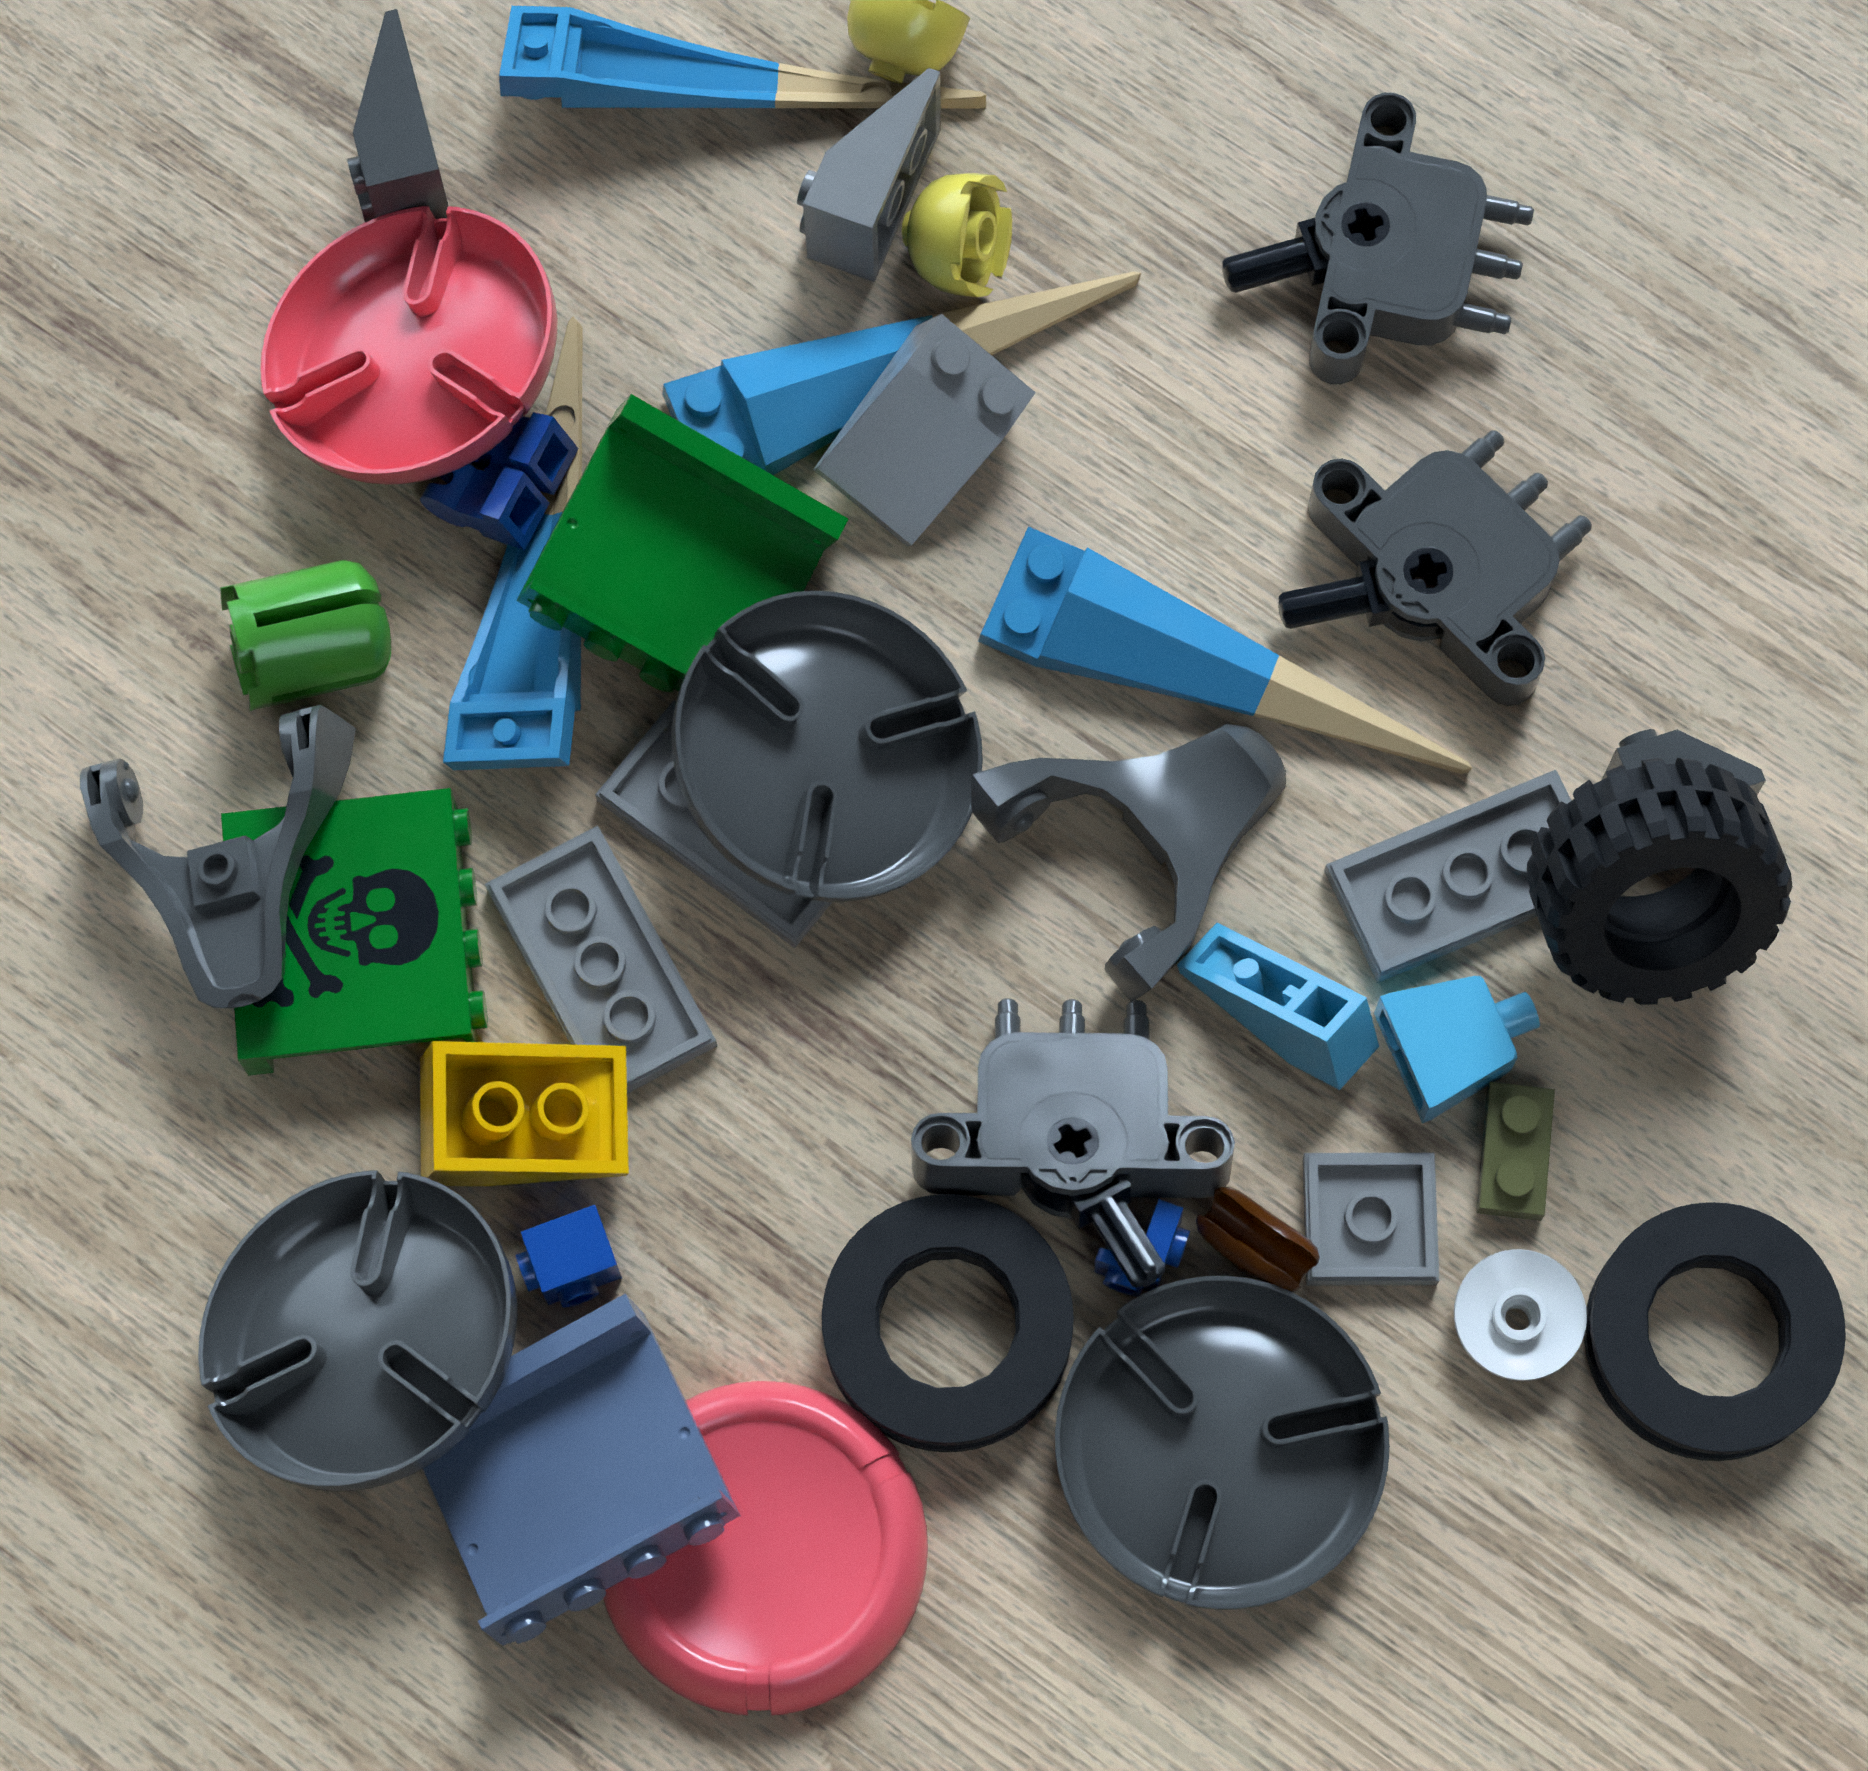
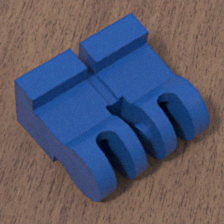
M533 412L530 418L522 416L512 427L509 435L480 458L460 469L439 476L447 483L446 485L429 483L420 498V502L432 514L452 525L476 529L484 537L525 550L549 505L548 500L541 492L551 495L555 494L579 448L554 417ZM472 465L477 466V467H479V468H481V469H484V471L478 470V469H476L475 467H473Z

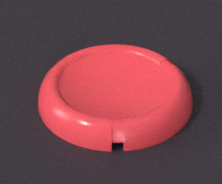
M428 206L395 211L369 220L344 233L316 254L297 274L279 300L270 319L261 353L260 371L263 393L275 405V409L269 412L280 431L293 446L318 466L341 477L365 483L394 485L421 482L460 469L480 458L506 438L522 415L525 416L542 391L554 358L558 323L556 302L548 276L530 245L516 231L505 223L475 210L448 206L446 211L447 218L435 219Z
M751 1381L720 1386L687 1399L686 1402L741 1516L726 1523L723 1526L724 1532L714 1540L697 1546L688 1544L666 1556L665 1564L654 1573L637 1579L628 1577L606 1589V1596L603 1600L608 1615L621 1640L640 1665L670 1690L696 1704L716 1711L747 1716L748 1710H771V1715L773 1716L804 1711L824 1704L846 1693L876 1670L894 1650L915 1614L923 1591L928 1558L927 1524L916 1483L899 1458V1452L884 1433L863 1414L827 1393L786 1382Z

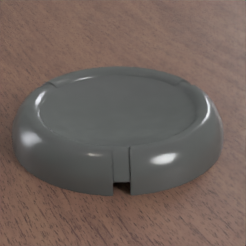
M830 591L792 592L757 602L740 611L720 626L715 632L713 640L707 646L703 645L686 672L678 693L671 733L672 755L679 787L691 815L711 844L730 863L761 884L781 893L795 894L820 902L858 901L886 894L917 879L936 865L951 850L961 836L973 812L971 807L972 774L982 771L983 755L979 723L975 711L965 715L959 697L967 692V689L953 664L942 650L910 621L884 606L854 595Z
M378 1170L348 1173L324 1180L291 1196L256 1223L239 1242L217 1276L205 1307L199 1335V1373L201 1385L214 1393L215 1402L208 1405V1408L219 1430L243 1457L266 1473L308 1489L331 1492L370 1489L393 1483L431 1465L448 1453L470 1432L468 1429L482 1412H486L492 1403L508 1369L517 1327V1296L509 1261L500 1241L489 1224L469 1202L445 1185L423 1176L398 1171L397 1181H385Z
M1202 1276L1165 1284L1140 1295L1117 1311L1118 1318L1109 1324L1105 1330L1099 1327L1092 1334L1079 1352L1062 1389L1056 1417L1055 1454L1061 1486L1075 1521L1099 1555L1116 1571L1132 1583L1162 1598L1165 1596L1196 1608L1235 1610L1263 1606L1303 1591L1322 1579L1352 1551L1367 1530L1384 1490L1390 1451L1389 1426L1387 1416L1381 1417L1376 1398L1381 1392L1368 1362L1353 1340L1331 1317L1308 1300L1289 1290L1267 1282L1235 1276Z

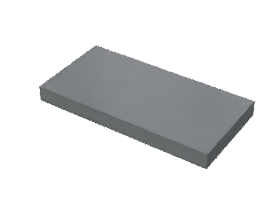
M674 700L595 794L597 802L793 948H796L832 902L814 901L808 897L795 894L788 895L765 886L739 870L711 844L691 815L676 777L671 735L673 713L676 705Z
M1557 770L1548 772L1326 864L1324 872L1377 983L1537 917L1526 878L1527 862L1532 855L1531 846L1540 828H1549L1547 818L1561 801L1566 804L1572 801Z
M598 826L485 884L490 897L570 1045L626 1046L627 1094L717 1047L715 1037Z

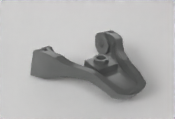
M322 705L281 715L279 719L281 751L285 756L293 779L285 817L276 827L255 840L245 835L188 850L187 857L163 856L136 842L135 825L141 823L143 799L136 775L128 762L120 758L83 768L80 773V790L91 828L99 845L143 888L173 938L183 970L198 1000L213 1008L242 1007L260 1001L274 991L285 975L286 921L289 894L304 852L341 792L350 766L356 732L354 726Z
M1225 724L1200 738L1155 756L1119 761L1036 758L1010 762L972 774L971 807L974 816L996 842L1003 843L1028 830L1033 822L1050 806L1051 802L1083 794L1098 796L1123 811L1122 820L1160 865L1166 862L1175 885L1174 923L1163 931L1159 927L1152 926L1125 940L1109 958L1104 968L1117 987L1132 1002L1150 991L1181 960L1193 944L1213 884L1226 860L1242 837L1264 816L1285 789L1286 770L1272 744L1260 733L1247 726Z

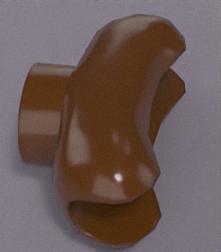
M1232 1187L1217 1188L1214 1191V1199L1210 1210L1204 1216L1197 1215L1196 1217L1197 1231L1201 1237L1231 1261L1236 1269L1244 1274L1251 1275L1259 1281L1296 1292L1301 1288L1300 1282L1303 1276L1319 1263L1318 1248L1311 1240L1271 1214L1247 1195Z

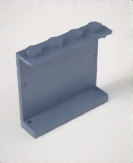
M626 1293L512 1355L502 1384L486 1412L480 1414L478 1419L468 1429L470 1432L456 1446L423 1469L487 1614L486 1617L478 1620L481 1630L503 1646L512 1642L520 1644L535 1638L545 1630L546 1622L568 1610L581 1611L592 1607L606 1596V1589L628 1577L637 1579L654 1573L665 1564L666 1556L688 1544L697 1546L714 1540L724 1532L723 1526L726 1523L741 1516L645 1314Z

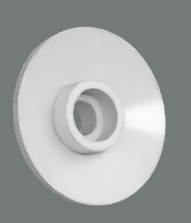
M1512 1249L1486 1257L1468 1272L1456 1295L1454 1323L1463 1348L1480 1367L1504 1379L1530 1381L1549 1376L1570 1361L1580 1347L1585 1335L1587 1310L1578 1283L1565 1267L1542 1253L1531 1250ZM1511 1309L1522 1310L1528 1317V1327L1524 1330L1510 1328L1505 1319L1506 1312Z

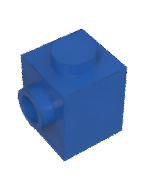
M595 1204L521 1231L527 1251L515 1255L528 1292L540 1288L548 1305L560 1301L562 1307L566 1308L585 1303L599 1295L597 1287L622 1278Z

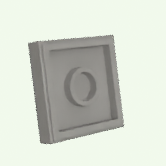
M1304 1153L1305 1237L1311 1240L1318 1248L1320 1256L1319 1263L1306 1273V1286L1438 1284L1439 1256L1435 1153Z

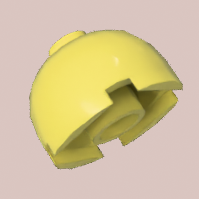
M851 0L847 15L848 35L852 44L858 52L872 61L868 71L878 77L898 84H902L905 74L919 76L928 68L940 71L953 58L970 20V17L964 12L940 0H936L935 4L929 0Z
M979 173L945 175L932 181L917 197L912 209L906 213L902 223L903 243L908 247L910 258L918 274L938 290L960 296H988L994 290L984 287L988 283L990 273L992 272L994 276L1002 277L1011 247L1012 213L1011 208L1000 207L996 191L1007 192L1004 183L997 176Z

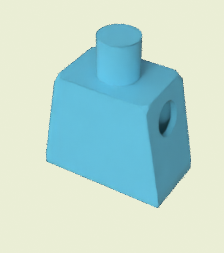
M1471 976L1388 993L1380 996L1374 1011L1375 1018L1422 1123L1434 1119L1487 1087L1490 1082H1495L1509 1073L1518 1058L1511 1038L1540 1027L1537 1010L1527 992H1522L1495 1003L1485 980L1481 976Z

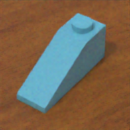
M1216 923L1177 964L1181 975L1286 1062L1338 1090L1349 1081L1379 1047L1367 997L1219 923Z

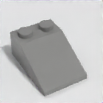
M928 68L825 152L817 172L808 170L802 181L797 198V204L802 206L804 211L800 222V232L806 236L808 259L875 282L941 130L940 71Z
M940 314L914 327L813 470L907 547L911 546L1000 444L1036 392L943 314Z

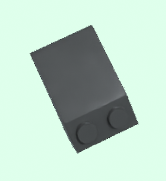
M397 9L386 11L384 14L353 129L358 156L347 159L356 195H358L365 222L388 213L421 206H428L435 219L447 218L446 211L449 206Z

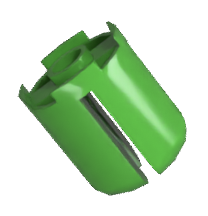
M340 560L220 587L222 611L229 609L232 624L229 625L232 641L230 648L243 696L249 695L250 711L373 683L385 673L391 657L392 644L386 610L379 606L378 603L381 602V593L376 580L360 563Z

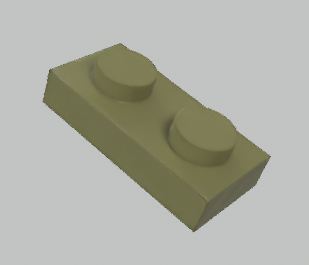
M1498 1082L1489 1083L1486 1095L1476 1213L1541 1221L1545 1216L1555 1089Z

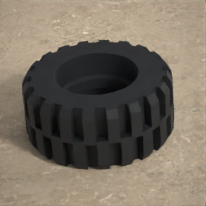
M1661 758L1641 760V767L1626 770L1625 766L1621 765L1606 771L1607 778L1595 784L1588 780L1576 788L1573 792L1574 799L1568 804L1561 801L1547 818L1549 828L1541 827L1531 846L1532 855L1527 862L1526 878L1530 887L1529 894L1553 961L1562 973L1570 976L1573 983L1594 994L1598 990L1601 997L1624 1003L1626 998H1633L1634 1002L1639 1005H1657L1658 999L1671 997L1674 1002L1693 998L1691 992L1705 987L1712 991L1726 984V977L1737 970L1742 974L1751 967L1757 959L1756 952L1759 949L1767 951L1779 932L1777 924L1783 925L1791 904L1789 894L1793 887L1792 877L1764 805L1759 802L1756 792L1745 781L1734 778L1733 773L1709 764L1704 769L1702 763L1694 759L1677 758L1675 764H1665V761ZM1677 868H1695L1687 877L1664 890L1640 896H1621L1637 882L1656 873Z

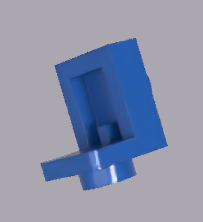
M1158 1199L1146 1236L1163 1260L1165 1267L1167 1264L1178 1268L1191 1231L1180 1227L1183 1207ZM1099 1248L1095 1259L1094 1272L1105 1276L1103 1280L1105 1286L1117 1292L1139 1297L1142 1290L1151 1291L1159 1287L1162 1276L1150 1286L1133 1287L1111 1252L1107 1249Z

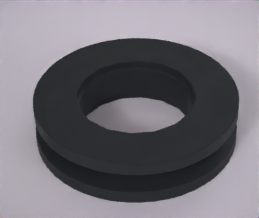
M937 1194L914 1198L883 1211L860 1228L849 1240L838 1256L826 1284L822 1305V1333L829 1367L839 1390L849 1405L869 1419L885 1436L913 1448L934 1452H963L979 1449L1011 1436L1035 1418L1055 1393L1063 1377L1071 1349L1074 1322L1073 1302L1070 1287L1058 1257L1041 1234L1027 1221L1014 1212L985 1199L967 1195ZM959 1259L985 1269L1004 1287L1015 1310L1016 1332L1007 1356L988 1376L964 1387L937 1388L910 1378L891 1360L880 1336V1314L888 1292L907 1271L932 1260Z
M1716 1202L1695 1203L1673 1208L1647 1220L1622 1241L1605 1263L1594 1282L1586 1306L1587 1324L1584 1335L1586 1357L1595 1384L1607 1405L1640 1438L1664 1451L1690 1459L1702 1461L1736 1460L1758 1454L1779 1444L1804 1425L1825 1402L1835 1385L1844 1357L1846 1331L1843 1305L1835 1282L1822 1259L1790 1227L1772 1216L1741 1205ZM1694 1268L1724 1269L1749 1280L1767 1298L1778 1322L1779 1351L1770 1374L1757 1387L1734 1396H1707L1680 1385L1659 1364L1649 1341L1648 1312L1657 1290L1671 1277Z

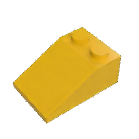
M432 1041L420 1058L421 1176L445 1186H499L627 1176L629 1174L626 1046Z

